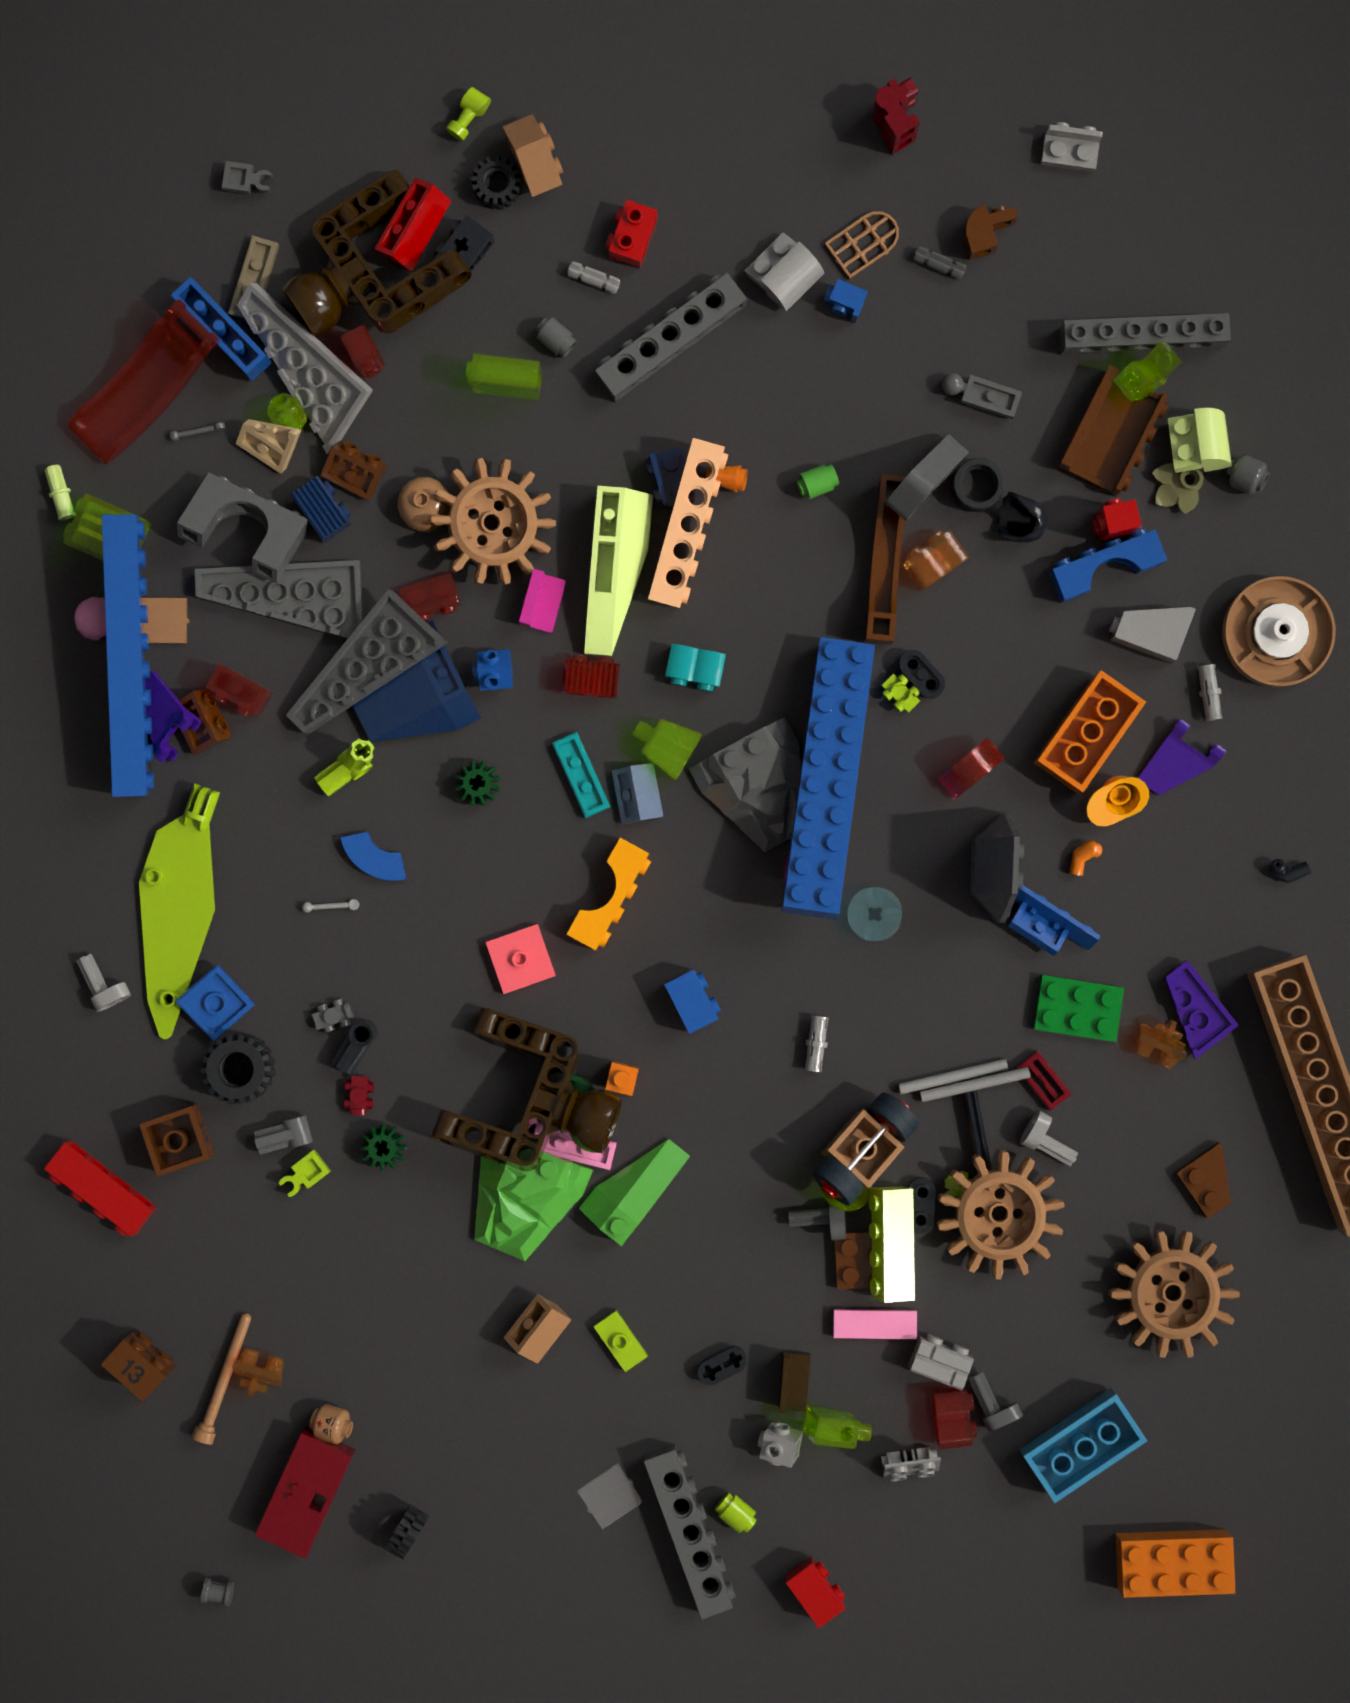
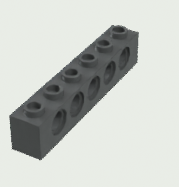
M728 273L722 277L720 275L713 277L706 284L708 287L700 293L695 291L685 299L686 304L679 309L673 307L663 315L664 320L656 326L654 323L648 325L642 330L641 337L634 342L632 339L628 340L619 348L620 352L612 358L607 356L597 364L598 368L595 370L596 377L615 402L747 305V298ZM710 298H717L721 305L718 308L712 309L707 306L706 301ZM688 314H694L699 318V321L694 325H689L684 321V318ZM667 330H672L677 334V337L673 341H667L662 337V334ZM650 346L654 348L655 354L651 357H644L640 351L643 347ZM628 362L632 364L633 370L627 374L621 373L618 370L619 365Z
M1229 313L1064 320L1059 328L1061 355L1224 348L1231 341Z
M674 1444L644 1455L646 1469L701 1619L703 1620L732 1609V1599L736 1598V1594L731 1581L726 1583L723 1572L727 1570L722 1556H716L713 1546L717 1545L712 1529L707 1530L703 1520L707 1519L704 1506L702 1502L697 1504L694 1493L698 1492L692 1476L687 1478L684 1467H687L688 1463L683 1450L678 1451ZM669 1472H675L679 1475L680 1479L678 1482L670 1484L665 1481L664 1476ZM677 1499H686L689 1502V1506L684 1510L677 1509L674 1506V1502ZM687 1525H695L699 1529L698 1533L694 1536L686 1535L683 1530ZM698 1551H704L708 1554V1558L704 1562H697L694 1560L693 1555ZM712 1577L718 1581V1584L714 1588H706L703 1585V1581L706 1578Z

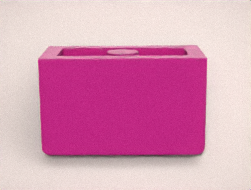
M533 569L519 620L520 625L552 633L566 581L545 575L544 571Z

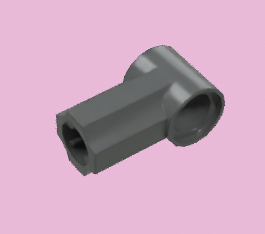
M306 1115L254 1132L255 1144L260 1155L286 1147L290 1149L313 1142Z

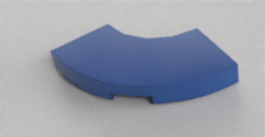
M369 832L341 837L342 845L348 857L365 873L383 880L400 881L407 879L401 853H389L381 850L372 842Z

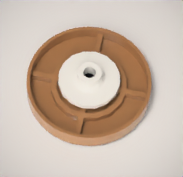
M1285 576L1265 578L1242 590L1229 605L1222 626L1224 649L1232 665L1245 678L1266 687H1288L1312 677L1324 666L1330 657L1336 636L1333 613L1324 597L1306 582Z

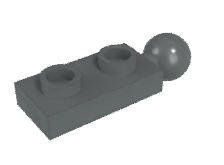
M950 373L942 380V389L946 394L957 395L958 393H963L961 403L1013 420L1022 391L971 374L967 383L963 382L961 376L956 373Z

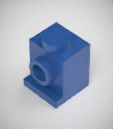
M837 279L835 286L829 285L824 301L828 302V306L832 307L831 310L841 316L849 314L852 316L851 322L856 323L868 291Z

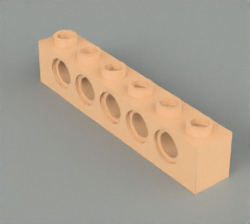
M696 438L692 439L648 597L650 600L680 608L681 603L687 604L691 588L686 587L689 576H695L698 561L694 560L696 549L702 551L706 537L705 534L701 533L704 523L709 524L713 508L708 507L711 496L717 497L721 481L716 480L719 469H725L728 454L723 453L724 446ZM707 463L711 466L712 473L708 478L703 479L696 474L698 464ZM698 489L703 492L704 501L702 504L693 505L689 502L688 495L692 490ZM692 516L695 518L697 527L693 532H685L682 529L681 521L684 517ZM678 543H685L689 547V555L684 559H678L673 553V549ZM672 569H676L682 574V581L675 586L668 584L666 581V574Z

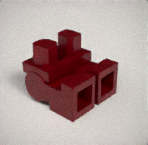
M895 78L890 80L887 86L878 90L875 98L872 118L874 123L882 128L880 136L892 155L914 143L920 122L916 115L912 114L908 117L906 114L909 108L916 105L915 96L919 92L911 78L899 84Z

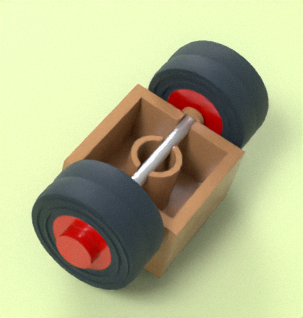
M881 1093L869 1106L868 1113L864 1109L856 1112L824 1148L821 1154L825 1158L813 1170L812 1176L828 1197L846 1206L851 1205L863 1190L869 1189L904 1149V1146L899 1141L905 1142L918 1128V1119L903 1101L888 1093Z

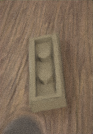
M252 235L228 314L230 316L246 320L237 304L250 283L256 282L266 291L280 246L277 242Z

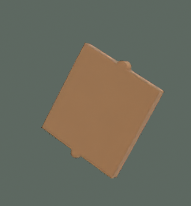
M142 598V605L148 606V623H143V632L149 634V643L187 644V624L190 623V620L187 618V598Z

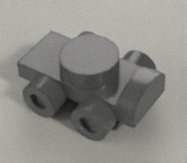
M343 999L332 1002V1008L328 1009L327 1004L316 1007L318 1012L312 1014L317 1030L323 1028L324 1033L335 1030L334 1024L339 1023L340 1028L351 1025L349 1019L354 1018L349 1002L344 1003Z

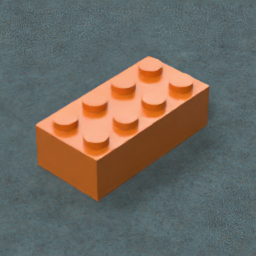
M1100 670L1095 673L1033 763L1075 793H1083L1146 701Z
M1226 1529L1115 1533L1117 1585L1119 1592L1124 1598L1235 1594L1233 1537Z

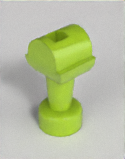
M471 87L461 100L460 108L463 110L458 120H451L445 128L446 131L456 139L464 142L469 133L466 127L475 116H482L486 113L491 99L474 87Z

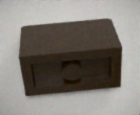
M783 1351L778 1402L779 1412L785 1413V1409L806 1411L810 1353Z

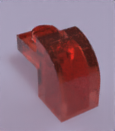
M985 738L938 777V779L956 799L1005 758L988 738Z

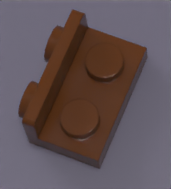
M340 441L331 448L320 476L369 501L373 498L380 478L387 471L388 465L383 463V460L376 455L365 454L359 451L355 444L348 441Z
M209 689L193 691L179 700L189 712L197 716L201 721L196 731H193L191 727L187 731L181 730L193 755L200 754L216 743L232 737L228 723L222 717L216 705V699Z

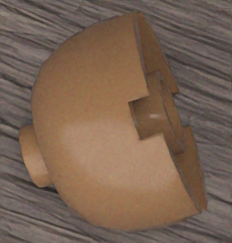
M417 477L408 481L402 487L398 495L397 509L402 521L409 528L419 532L430 533L443 526L428 524V518L437 514L448 516L450 506L438 501L434 497L435 491L438 489L448 492L447 488L440 481L430 477Z

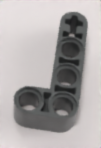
M948 434L905 477L885 503L907 521L923 501L965 459L969 451Z

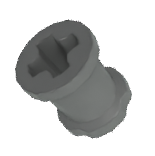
M205 1578L201 1603L211 1601L224 1603V1606L229 1607L232 1601L234 1582L220 1583L213 1582L210 1578Z

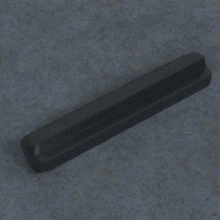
M977 1091L963 1093L973 1155L978 1154L985 1161L987 1171L991 1170Z

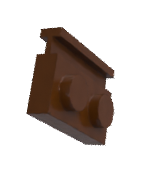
M846 1232L845 1240H834L837 1290L869 1288L872 1279V1266L869 1260L870 1252L872 1251L869 1232Z

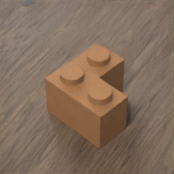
M531 114L503 126L510 149L518 162L523 179L532 197L563 185L559 174L563 173V169L558 157L553 158L551 150H554L555 147L543 122L537 123L534 115Z

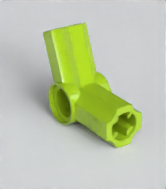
M356 740L337 757L336 762L314 777L327 796L330 797L351 780L355 781L373 767L370 762L373 759L374 746L369 740Z

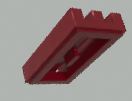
M1038 1050L1015 1067L1016 1069H1021L1028 1066L1054 1098L1052 1103L1032 1078L1025 1079L1049 1111L1072 1095ZM1036 1059L1061 1089L1062 1095L1059 1096L1034 1065L1033 1061Z

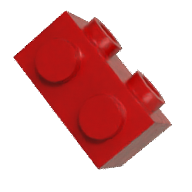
M626 200L624 208L619 207L616 214L615 223H618L615 233L610 232L606 243V248L609 249V258L640 269L658 220V210Z
M1121 498L1106 501L1105 505L1100 507V510L1094 515V520L1091 521L1093 533L1099 537L1100 542L1129 536L1142 526L1136 499L1122 502Z
M811 1556L787 1573L785 1581L814 1623L820 1628L846 1609L843 1600L846 1598V1595L837 1583L832 1585L828 1580L827 1576L830 1574L821 1561L816 1563Z

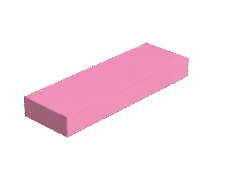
M536 1123L534 1135L539 1134L543 1130L541 1124ZM559 1131L549 1137L544 1151L563 1159L610 1170L617 1142L610 1141L604 1154L591 1153L578 1147L571 1140L568 1132L562 1135Z
M833 1309V1337L917 1339V1311Z

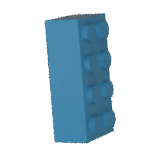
M1110 1388L1019 1450L1053 1502L1056 1503L1146 1443L1147 1439L1117 1394Z

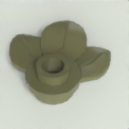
M1168 463L1153 471L1152 475L1162 484L1155 496L1156 505L1170 507L1178 504L1183 514L1192 511L1199 501L1198 490L1204 481L1200 469L1175 473L1174 463ZM1185 476H1191L1193 484H1187L1184 480Z

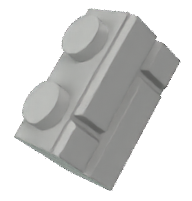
M928 1334L927 1338L919 1336L908 1364L909 1370L963 1390L974 1361L973 1357L968 1354L969 1349L957 1344H953L952 1348L942 1344L943 1339Z

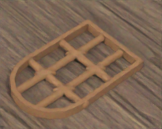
M881 211L871 212L861 216L859 220L825 242V246L850 280L881 257L887 255L895 247L899 238V228L896 221L889 214ZM871 216L883 217L872 226L867 221V218ZM887 220L891 221L894 229L879 238L875 232L876 228ZM863 221L866 225L865 231L852 239L848 231ZM871 232L875 238L874 242L860 251L856 245L857 241ZM896 232L894 243L887 249L884 245L885 239ZM844 235L848 241L834 252L829 244ZM879 244L884 252L868 262L865 258V255H867L865 253ZM852 245L857 253L851 259L842 263L837 255ZM858 258H861L865 265L850 274L846 267Z

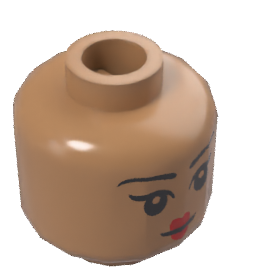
M324 1404L320 1409L317 1408L313 1412L309 1428L315 1437L337 1445L344 1438L350 1436L353 1422L350 1421V1414L346 1409Z

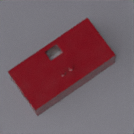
M305 1427L296 1443L255 1536L306 1559L356 1449L341 1442L337 1445L325 1442L315 1437L310 1428Z

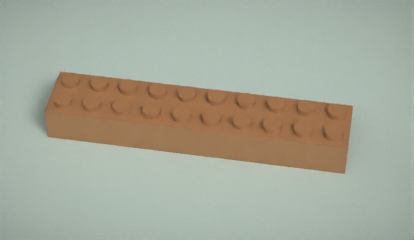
M1298 954L1249 971L1247 976L1338 1232L1349 1237L1350 1076L1307 955Z

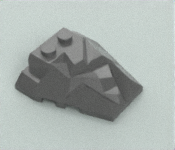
M785 717L751 733L689 768L701 793L715 804L726 817L731 819L764 852L791 839L802 761L798 740Z

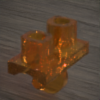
M1170 1020L1166 1026L1157 1022L1154 1029L1141 1023L1138 1029L1139 1038L1135 1049L1137 1053L1145 1057L1150 1056L1154 1047L1162 1050L1158 1062L1172 1069L1179 1059L1185 1060L1187 1046L1180 1042L1183 1034L1175 1031L1177 1023Z
M247 1348L244 1349L239 1361H234L232 1369H234L236 1374L252 1378V1380L242 1378L239 1386L249 1388L247 1397L254 1398L256 1391L267 1393L269 1386L259 1383V1381L282 1387L284 1381L282 1374L283 1359L269 1356L266 1368L256 1367L259 1352Z

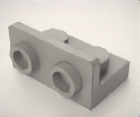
M1055 122L1053 125L1049 124L1044 135L1040 165L1095 172L1099 144L1103 132L1096 131V128L1091 126L1073 128L1063 122Z

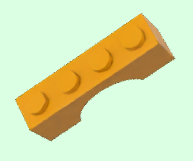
M619 838L607 860L616 877V889L613 897L600 909L593 911L580 910L567 935L594 950H597L598 946L605 947L611 936V933L607 931L612 922L618 923L625 910L621 908L624 899L632 898L638 887L634 883L638 874L644 876L651 863L647 859L649 856L648 852Z

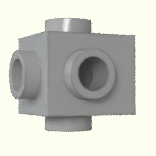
M772 1422L766 1431L762 1430L760 1433L758 1447H761L759 1458L767 1460L768 1463L775 1466L783 1465L791 1468L799 1457L803 1431L790 1428L785 1423Z

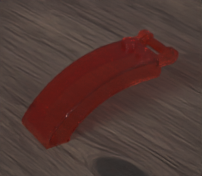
M180 299L170 306L164 317L159 318L154 323L142 343L124 366L95 396L78 408L67 425L105 464L121 454L159 418L188 384L211 349L220 340L213 332L210 333L186 309L187 306ZM178 317L202 340L200 345L176 322Z

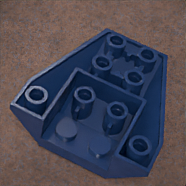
M434 621L427 622L440 635ZM445 645L352 705L370 742L457 731L481 719Z

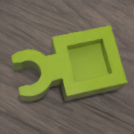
M314 1149L291 1167L296 1174L283 1177L279 1184L283 1185L286 1181L292 1182L294 1189L287 1194L289 1197H292L299 1192L302 1183L309 1189L331 1172V1170Z

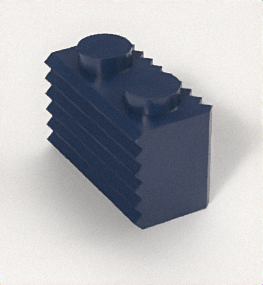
M316 476L304 486L291 493V496L321 540L326 543L352 525L348 520L351 513L343 502L336 503L332 497L336 492L326 479L322 482Z

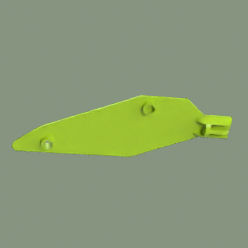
M196 783L193 785L184 814L157 830L139 881L147 1001L158 1034L162 1039H169L172 1036L181 1007L176 1003V999L188 990L215 912L209 824L220 792L215 790L211 792V789L207 787L201 789V785ZM169 994L173 997V1002L171 1004L167 1001V996Z

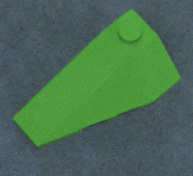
M667 1139L635 1162L597 1185L579 1209L601 1231L622 1246L689 1159L690 1155L670 1139Z

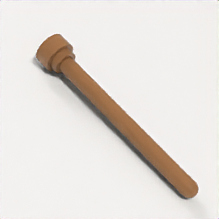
M247 1313L242 1314L204 1420L199 1423V1426L194 1428L191 1438L198 1442L212 1445L215 1439L216 1432L214 1430L216 1427L214 1422L251 1322V1316Z

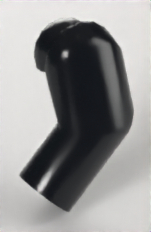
M1275 859L1269 867L1271 875L1285 883L1294 882L1311 874L1310 867L1306 861L1291 867L1283 863L1282 859Z

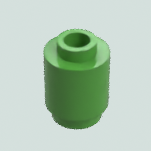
M823 464L800 473V480L796 481L800 494L802 496L806 495L808 499L834 490L835 486L839 485L838 476L832 464L828 466Z

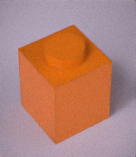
M612 1061L605 1090L632 1096L639 1067Z

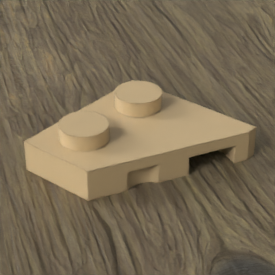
M248 419L242 425L236 444L281 474L287 469L301 430Z

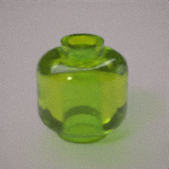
M282 393L270 400L266 413L272 424L302 430L307 422V415L296 396Z

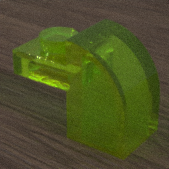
M1162 341L1142 361H1132L1113 381L1130 401L1140 400L1152 394L1168 381L1166 378L1182 361L1167 342Z

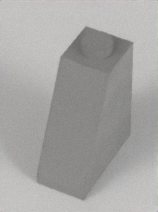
M1183 607L1124 611L1119 617L1114 616L1110 624L1109 632H1112L1110 640L1173 663L1178 658L1196 609Z

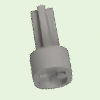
M92 954L77 960L93 994L90 1000L96 1012L106 1010L131 996L125 982L110 988L107 987Z
M1040 1110L1036 1111L1021 1136L1020 1144L1031 1150L1038 1148L1071 1167L1072 1163H1075L1078 1152L1046 1135L1052 1117Z

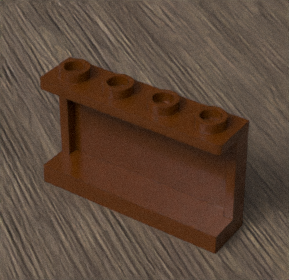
M1109 365L1057 468L1116 497L1121 490L1126 492L1133 479L1129 474L1133 466L1138 467L1145 454L1141 451L1144 443L1151 442L1157 430L1153 425L1157 417L1163 418L1169 404L1165 402L1168 394L1164 392L1162 395L1157 394L1119 375V369Z

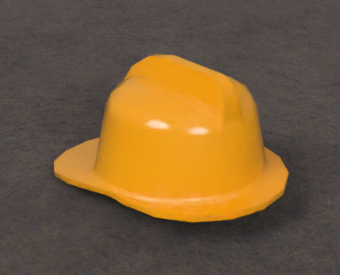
M1121 775L1114 776L1108 779L1103 787L1095 791L1090 797L1086 807L1087 816L1097 826L1115 824L1135 815L1147 805L1149 789L1145 782L1139 778Z

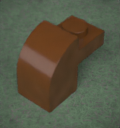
M984 204L972 212L963 232V242L968 260L995 253L998 243L994 231L1015 225L1018 219L1016 207L1007 209V206H1000L993 209L991 214H989L987 206Z

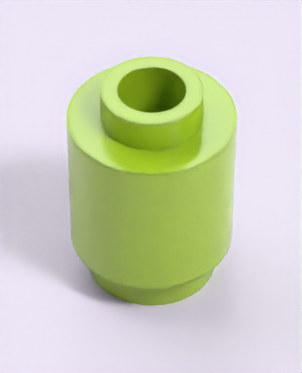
M729 1492L726 1493L715 1507V1511L719 1513L718 1517L738 1534L742 1531L747 1533L757 1521L754 1518L756 1511L736 1494L733 1496Z

